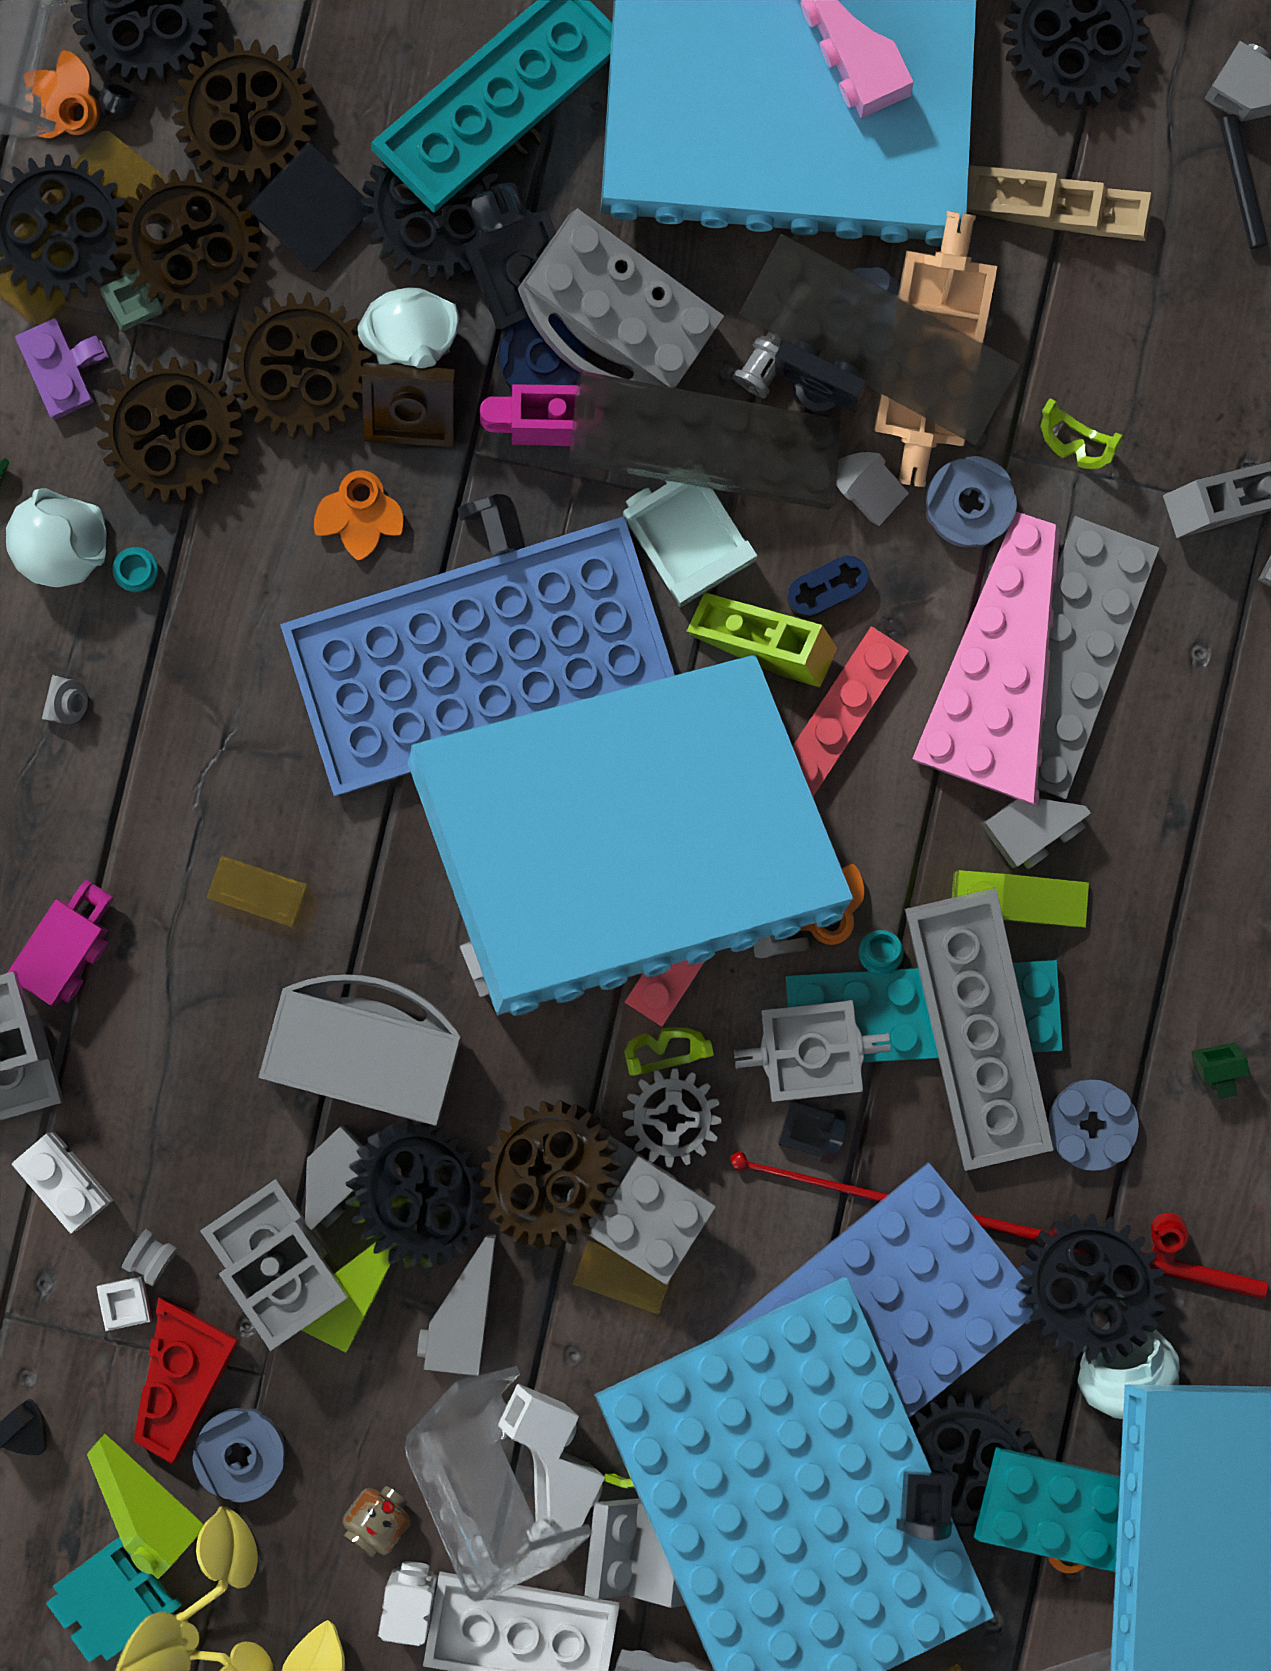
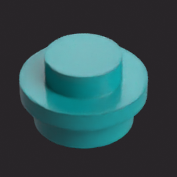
M140 547L127 548L120 552L114 560L113 576L116 582L129 592H142L149 589L158 577V563L155 557L146 549Z
M877 930L867 934L861 940L858 948V957L861 964L868 971L875 974L883 975L895 971L900 966L904 956V949L900 940L895 934L886 930Z

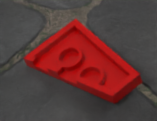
M159 1297L156 1314H158L154 1338L151 1339L148 1355L151 1356L146 1385L142 1389L133 1442L170 1463H176L241 1340L167 1298Z

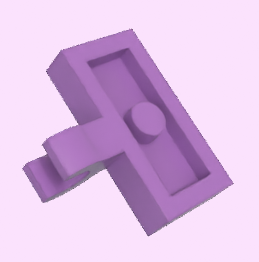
M56 318L15 336L50 418L53 420L59 419L95 402L81 369L109 358L102 340L99 341L97 336H93L83 340L71 349L60 321Z

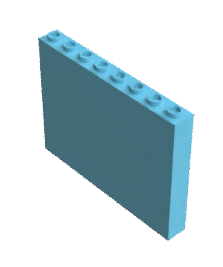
M614 0L600 213L610 214L612 218L622 221L635 220L638 216L654 217L656 221L663 224H679L683 220L701 221L703 226L709 228H723L728 224L746 225L747 229L756 232L770 231L775 227L788 228L794 234L806 236L814 235L818 231L836 232V236L843 239H858L863 235L881 236V240L890 243L905 242L908 238L925 240L928 245L941 247L947 211L960 213L957 232L960 230L962 214L967 213L976 0H839L853 17L874 32L895 42L914 82L910 97L862 119L856 107L848 108L842 97L839 82H842L843 79L836 66L830 68L827 65L819 44L824 39L817 25L810 27L807 23L800 2L803 0Z
M756 654L412 744L408 766L497 1015L509 1011L514 1016L526 1014L538 1008L540 1002L554 998L559 1003L567 1002L581 996L584 993L583 990L599 985L602 990L612 989L624 984L628 980L627 977L644 973L646 977L657 976L668 971L672 967L671 964L685 960L689 964H698L712 958L716 951L731 948L732 952L742 951L757 944V939L771 935L775 939H784L799 932L800 927L816 923L817 927H825L841 920L843 913L853 899Z
M1125 1384L1111 1671H1271V1387Z

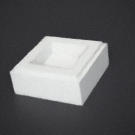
M143 1276L97 1286L105 1331L152 1321Z

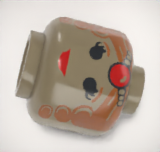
M387 1486L381 1492L372 1488L362 1490L343 1516L342 1523L347 1530L344 1538L371 1558L376 1553L382 1555L389 1554L411 1524L409 1515L403 1510L407 1501Z

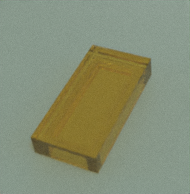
M221 855L206 898L294 927L308 885Z
M590 1240L587 1241L573 1284L655 1314H659L670 1283L669 1280L667 1284H664L607 1246Z

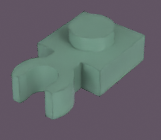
M174 264L167 266L170 276L175 274L176 268ZM134 274L122 277L101 287V295L121 332L162 314V306L159 301L163 299L157 297L153 302L147 304L145 300L149 290L145 287L135 292L131 290L136 280Z

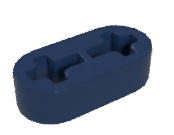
M843 556L797 578L788 590L787 602L789 608L800 617L810 618L856 597L863 591L868 582L869 573L867 566L855 556ZM841 566H846L849 571L856 569L859 572V576L854 581L855 588L850 589L846 583L832 588L829 582L840 576ZM806 585L810 591L823 585L826 592L815 598V607L809 608L806 603L798 604L796 602V598L801 593L800 586Z

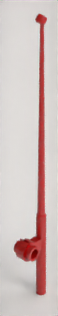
M741 1151L731 1155L730 1158L733 1167L737 1171L748 1168L879 1202L889 1195L749 1162L746 1155ZM1175 1213L1160 1214L1153 1220L1150 1230L1153 1244L1150 1252H1156L1157 1256L1149 1264L1151 1269H1163L1165 1272L1164 1276L1259 1299L1265 1298L1268 1289V1282L1175 1260L1176 1253L1183 1249L1188 1242V1230L1185 1221ZM972 1214L982 1228L1037 1241L1036 1237L1042 1231ZM1073 1249V1251L1090 1255L1083 1249Z

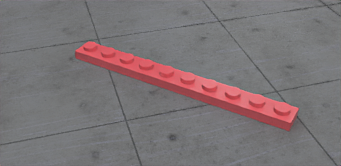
M872 626L792 746L812 797L909 651ZM685 960L671 964L672 967L668 971L653 977H646L643 973L625 1000V1003L662 1027L704 962L689 964Z

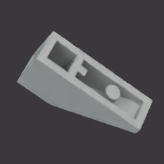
M1271 462L1195 480L1163 495L1176 538L1207 531L1271 511Z
M496 1234L486 1235L429 1323V1330L420 1329L417 1357L425 1358L424 1370L479 1376L482 1364Z

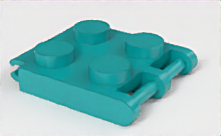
M120 1536L53 1586L58 1594L46 1602L64 1629L75 1621L79 1622L81 1628L75 1631L70 1638L88 1663L100 1654L108 1661L123 1650L136 1628L149 1615L157 1612L171 1614L182 1605L178 1597L172 1599L159 1579L152 1573L138 1572L133 1565L131 1554L129 1552L127 1554L121 1548L124 1546ZM146 1580H148V1582L151 1584L154 1590L149 1587V1585L146 1583ZM159 1597H160L161 1600L164 1602V1604H165L164 1606H163L162 1603L159 1601Z

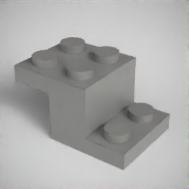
M17 971L0 975V1120L64 1102L40 1015L29 1016Z
M610 1135L607 1140L618 1145L619 1149L610 1155L609 1158L621 1163L619 1169L610 1172V1177L620 1182V1186L607 1189L606 1194L615 1202L613 1205L601 1204L599 1209L605 1219L600 1221L592 1217L589 1220L592 1230L589 1236L659 1281L667 1284L716 1205L678 1182L674 1175L655 1163L649 1162L646 1157ZM575 1186L568 1193V1201L575 1193Z
M278 1178L200 1230L226 1268L219 1273L220 1277L270 1351L349 1297L324 1260V1257L328 1254L327 1250L313 1229L311 1230L305 1224L304 1216Z
M640 1498L595 1502L584 1596L598 1600L630 1596L670 1608L686 1606Z

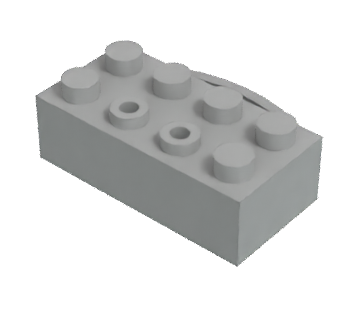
M578 208L567 216L518 288L524 307L536 330L561 359L578 372L600 384L637 394H664L673 391L724 317L720 312ZM554 314L561 319L572 334L589 349L610 361L627 367L633 372V377L627 380L614 376L582 359L558 336L548 321L549 315Z
M344 974L312 978L283 988L258 1078L436 1126L440 1123L463 1035H461L446 1015L431 1002L399 984L363 975ZM332 984H360L382 988L414 1002L427 1012V1018L419 1022L393 1006L374 1000L351 997L330 998L326 990Z

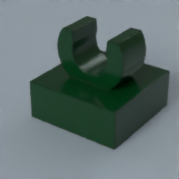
M1237 1043L1192 1051L1195 1070L1205 1084L1211 1083L1212 1089L1217 1090L1218 1098L1237 1096L1235 1078L1250 1075L1248 1059Z

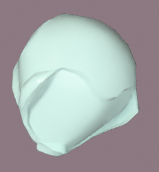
M421 288L397 289L386 292L370 303L358 325V336L366 348L377 354L379 364L398 362L417 368H426L435 365L442 355L450 353L449 348L458 332L460 317L456 304Z
M47 488L36 489L31 498L15 508L6 526L7 552L16 569L33 583L51 587H63L81 583L96 566H101L105 561V516L96 505L65 497Z
M1109 1322L1101 1329H1109ZM1157 1330L1153 1333L1144 1331L1148 1338L1146 1343L1139 1347L1131 1342L1133 1352L1127 1357H1124L1116 1348V1358L1111 1363H1107L1102 1353L1099 1352L1097 1360L1092 1365L1088 1364L1084 1352L1080 1362L1081 1369L1077 1381L1088 1404L1109 1416L1123 1419L1125 1384L1179 1385V1356L1170 1342Z

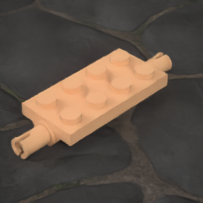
M947 211L946 213L947 219L940 252L930 255L906 251L874 427L875 432L902 437L901 441L905 443L900 474L897 480L902 484L910 485L912 471L915 467L913 483L914 486L918 487L926 486L931 449L936 448L937 443L964 446L997 266L971 262L972 258L967 257L976 216L963 213L960 230L957 232L960 213Z

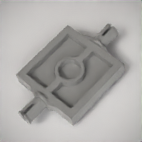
M853 1000L761 1010L764 1032L761 1047L741 1050L734 1049V1058L753 1057L752 1059L736 1060V1069L763 1066L769 1078L771 1101L774 1102L863 1092L861 1065L864 1054L891 1052L890 1044L872 1045V1043L890 1041L889 1033L861 1036L855 1023Z

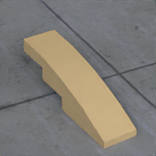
M972 165L969 167L967 212L1056 230L1146 241L1153 204L1151 192L1109 189L1105 183L1060 179L1057 173Z

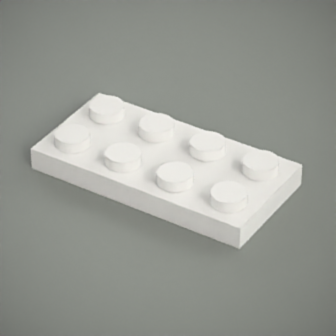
M439 1572L423 1666L447 1671H608L619 1602Z

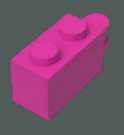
M512 384V397H488L481 403L480 422L482 427L488 432L512 433V445L601 446L603 433V386Z
M86 879L69 903L56 899L7 973L17 971L21 986L51 1006L60 1005L63 1000L69 1003L83 983V980L78 976L86 964L89 962L94 965L108 945V942L103 938L109 930L99 924V922L111 905L114 897ZM84 900L96 907L90 917L78 910Z

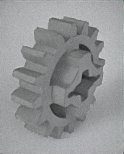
M672 1068L670 1078L664 1079L660 1071L656 1070L654 1071L655 1082L651 1085L643 1079L638 1081L643 1091L640 1096L628 1094L627 1099L635 1104L634 1110L623 1111V1117L634 1120V1125L627 1128L625 1134L626 1136L638 1135L639 1140L635 1144L634 1150L638 1152L645 1147L649 1148V1162L653 1163L659 1155L665 1156L666 1166L672 1167L674 1157L681 1156L685 1165L690 1164L689 1153L695 1150L702 1156L706 1154L705 1148L701 1144L704 1139L716 1141L717 1136L709 1128L710 1125L720 1124L721 1117L711 1115L710 1109L719 1105L718 1099L706 1100L704 1095L710 1089L708 1083L698 1088L693 1085L696 1077L695 1073L691 1072L685 1080L679 1079L678 1069ZM666 1087L665 1099L657 1106L643 1107L646 1100L654 1092ZM682 1088L697 1098L702 1111L690 1110L682 1101ZM669 1105H677L678 1113L685 1114L686 1117H694V1119H685L684 1122H677L675 1129L670 1130L667 1129L666 1121L650 1117V1115L666 1113ZM642 1124L654 1125L663 1135L662 1146L656 1144L647 1136ZM690 1127H700L698 1134L692 1141L678 1147L679 1136Z

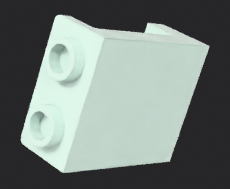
M687 464L675 469L664 478L667 483L653 493L649 488L636 493L626 501L629 508L623 511L628 527L679 608L751 565L757 558V554L749 541H744L709 485L700 464L692 469Z

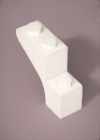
M517 1384L498 1426L511 1439L528 1446L534 1461L536 1536L542 1544L548 1547L555 1557L565 1561L571 1548H574L581 1538L582 1525L590 1508L594 1506L595 1502H598L601 1496L602 1483L605 1477L589 1462L562 1452L564 1447L568 1446L575 1436L576 1422L579 1416L565 1403Z

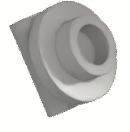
M52 675L42 719L63 724L78 722L85 714L88 705V694L84 685L77 680Z

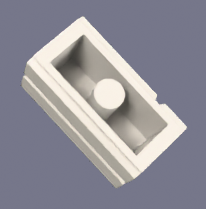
M51 1132L40 1138L19 1156L12 1165L71 1234L85 1226L106 1208L113 1199L72 1151H66L68 1146L56 1132Z
M414 1561L402 1562V1567L392 1570L386 1585L383 1602L384 1610L381 1615L378 1634L382 1640L416 1646L425 1643L431 1622L438 1578L434 1572L429 1571V1565Z

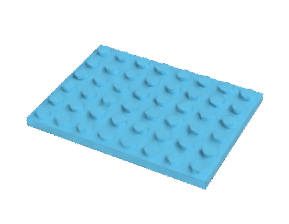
M843 1277L594 1394L714 1671H886L994 1617L952 1518L951 1536L941 1541L922 1539L896 1529V1520L901 1518L904 1471L932 1472L847 1278Z

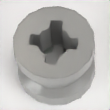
M145 1229L131 1248L121 1268L128 1272L137 1271L143 1275L145 1283L153 1287L166 1270L177 1251V1247L170 1243L163 1245L155 1239L153 1232Z

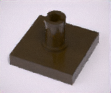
M363 364L364 441L454 447L455 369L417 368L404 364Z

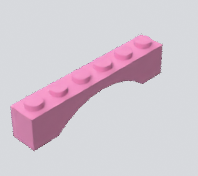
M803 0L800 2L807 23L810 27L817 25L824 39L819 44L827 65L830 68L836 66L843 79L842 82H839V88L848 108L855 106L862 119L911 96L914 82L893 40L874 32L853 17L839 0Z

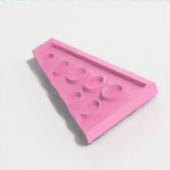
M1015 512L1013 521L1007 530L912 759L922 765L1038 807L1039 767L1042 765L1043 750L1040 747L1042 722L1045 721L1050 665V651L1048 647L1050 628H1053L1054 611L1052 610L1053 585L1057 578L1060 529L1056 524Z

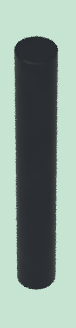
M1236 114L1220 118L1219 122L1249 249H1257L1267 245L1238 118Z

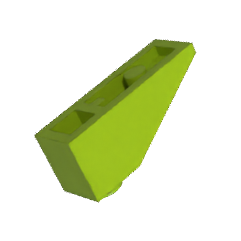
M705 592L687 629V633L690 636L739 658L756 654L761 668L779 676L816 687H821L838 649L821 624Z
M962 870L953 872L952 898L995 888L998 894L1003 921L1086 927L1088 882Z
M375 1242L335 1272L334 1275L349 1297L304 1327L301 1331L346 1353L352 1345L392 1265L388 1263L389 1250L374 1254Z
M104 1434L87 1453L88 1459L124 1548L131 1554L133 1563L141 1571L147 1574L152 1573L159 1579L196 1539L204 1524L111 1438Z

